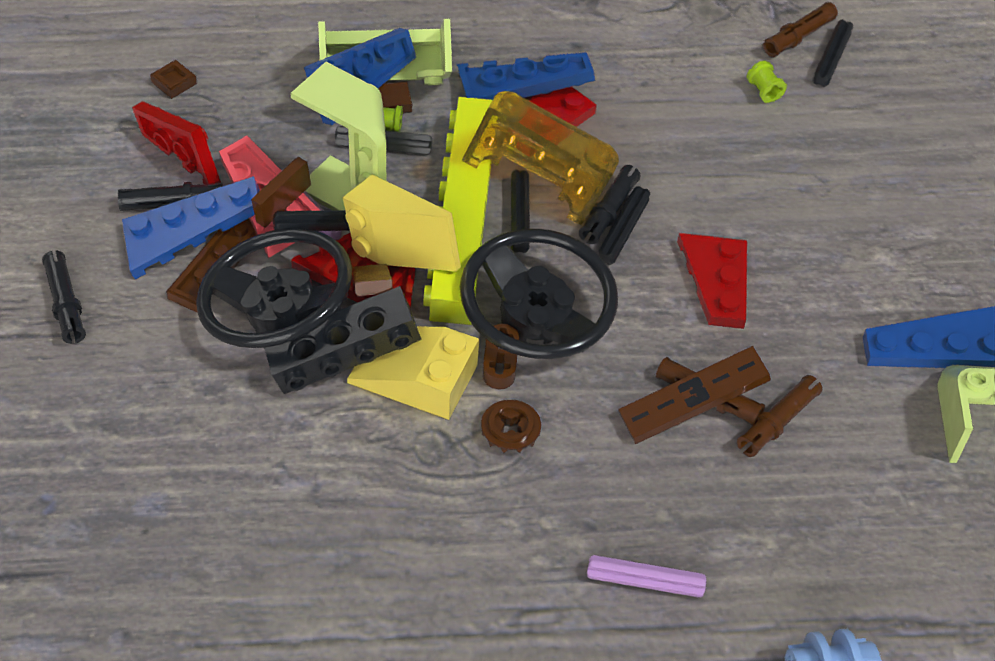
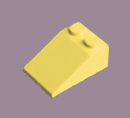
M373 174L342 197L346 211L345 217L351 233L352 247L359 256L367 257L378 264L447 271H457L461 268L451 212Z
M417 326L422 340L412 343L404 349L379 356L369 363L354 366L347 378L348 384L449 420L478 366L479 338L447 327Z

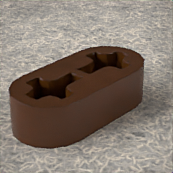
M494 325L495 328L505 335L519 340L517 330L511 325ZM486 339L483 380L491 388L497 390L506 389L515 380L517 355L503 349H498L496 345ZM497 363L504 364L503 374L495 373Z

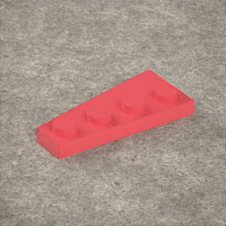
M248 136L219 151L222 164L232 183L254 176L260 191L281 172L280 168ZM302 193L284 211H320V209ZM255 215L249 218L257 235L274 230L273 221L265 228L256 223ZM295 242L265 247L264 250L268 258Z

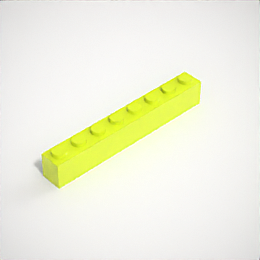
M459 97L457 110L450 111L449 129L454 130V133H447L446 153L451 154L450 157H444L442 177H447V181H440L439 201L444 203L443 206L439 207L452 213L461 268L457 271L428 269L427 279L433 280L432 285H425L423 306L430 307L429 321L472 325L462 306L460 281L467 261L482 245L496 131L494 116L497 112L498 100ZM477 273V276H476V279H475V286H474L475 296H476L478 273Z

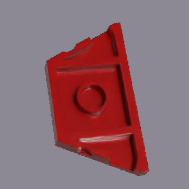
M351 233L343 235L341 239L336 240L347 252L352 267L379 265L367 257L359 256L354 251ZM319 247L320 252L306 258L299 254L291 259L292 269L308 272L312 280L322 285L336 283L338 275L337 265L333 257L324 249ZM387 265L392 278L393 289L401 286L411 309L416 268ZM351 281L348 291L349 299L358 303L376 296H357Z

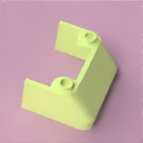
M444 19L440 29H409L416 58L388 81L424 80V85H442L443 79L449 78L452 73L450 19ZM325 21L318 22L320 60L392 30L326 31Z
M325 62L291 92V99L348 128L349 165L330 155L310 174L311 186L305 190L316 202L333 211L345 210L342 197L373 174L387 181L384 110L381 93L377 87Z
M952 365L942 371L937 386L949 463L958 462L973 430L969 404L995 405V367Z

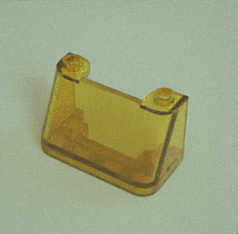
M502 91L495 95L462 159L463 162L477 169L478 165L487 159L493 160L492 164L498 166L504 156L559 186L562 189L557 199L562 202L565 199L570 208L566 218L579 225H582L614 174L619 162L618 154L611 145L542 109L518 94L508 91Z

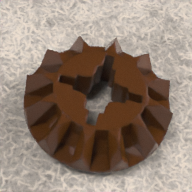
M502 400L492 404L484 412L481 420L482 436L487 438L490 447H500L503 453L507 450H517L520 454L523 448L527 446L533 447L536 439L540 436L541 420L538 413L530 405L518 400ZM505 423L509 426L518 423L517 432L514 430L504 432Z

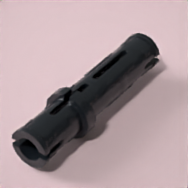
M624 165L600 202H596L589 212L590 217L579 229V236L583 241L591 232L592 235L587 243L591 245L598 243L606 227H610L617 218L616 212L635 184L640 180L641 175L637 168L631 176H628L633 166Z
M184 182V185L173 187L118 189L119 210L155 209L223 187V182L192 185V182Z
M56 250V262L54 261L53 252L49 251L42 257V262L45 266L54 301L52 305L53 316L59 321L63 341L72 344L70 332H73L75 343H78L86 336L80 317L82 306L74 295L65 254Z

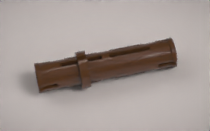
M825 2L796 22L785 24L781 27L780 32L765 39L763 43L764 51L770 57H776L787 48H794L800 45L803 38L836 19V16H838L836 6L831 2Z
M666 357L658 367L656 378L673 384L696 372ZM742 394L716 406V411L722 414L728 412L751 423L752 426L756 424L757 417L765 409V404H760Z
M806 375L768 412H762L757 417L756 424L737 439V445L740 450L747 443L752 442L743 454L748 457H755L770 440L779 438L783 434V428L816 396L822 393L821 383H817L809 390L808 387L816 378L812 375Z

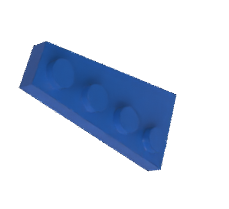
M397 28L305 66L304 70L308 78L322 64L328 62L379 88L414 60L416 54L409 30ZM320 114L323 123L328 125L336 123Z
M587 52L545 56L542 62H535L528 58L515 59V64L497 65V60L483 61V67L469 68L468 63L457 64L463 90L467 98L498 100V104L518 101L525 97L547 94L554 90L580 86L584 83L595 81L594 69Z
M253 176L122 219L129 269L134 279L145 275L144 269L159 261L162 265L175 258L173 253L192 244L195 248L206 242V238L210 233L218 229L224 232L254 216L251 199L259 192V186L255 177Z
M995 306L865 329L863 344L867 366L946 368L952 365L995 367Z

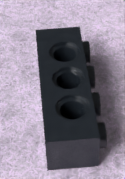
M401 286L341 309L338 314H333L321 326L296 340L277 346L264 347L271 374L283 394L291 391L301 390L307 385L324 378L336 376L342 371L359 364L369 363L389 352L404 349L422 339Z

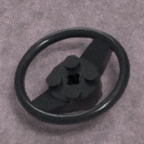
M288 228L273 230L251 237L224 253L205 274L199 286L196 299L199 320L213 337L238 347L264 348L296 340L321 326L333 314L339 313L341 304L349 296L348 291L352 281L350 258L338 241L315 230ZM299 242L312 244L327 251L335 260L338 275L336 283L313 286L309 273L306 271L277 269L274 266H267L262 268L257 276L230 267L240 259L259 249L281 243ZM212 294L245 313L256 333L234 331L222 325L215 318L211 309Z
M520 229L503 233L481 245L469 258L460 281L462 306L474 328L497 347L527 358L557 359L580 352L583 353L597 343L609 330L618 308L616 282L604 260L593 249L578 239L552 230ZM521 243H544L564 248L583 259L596 273L603 289L604 304L597 322L594 323L572 309L575 295L562 279L549 273L543 266H533L528 270L508 247ZM481 266L484 267L496 292L501 297V323L514 327L518 332L519 340L507 336L495 328L479 309L475 298L474 286ZM526 340H544L543 344L555 341L559 344L540 345L527 343Z

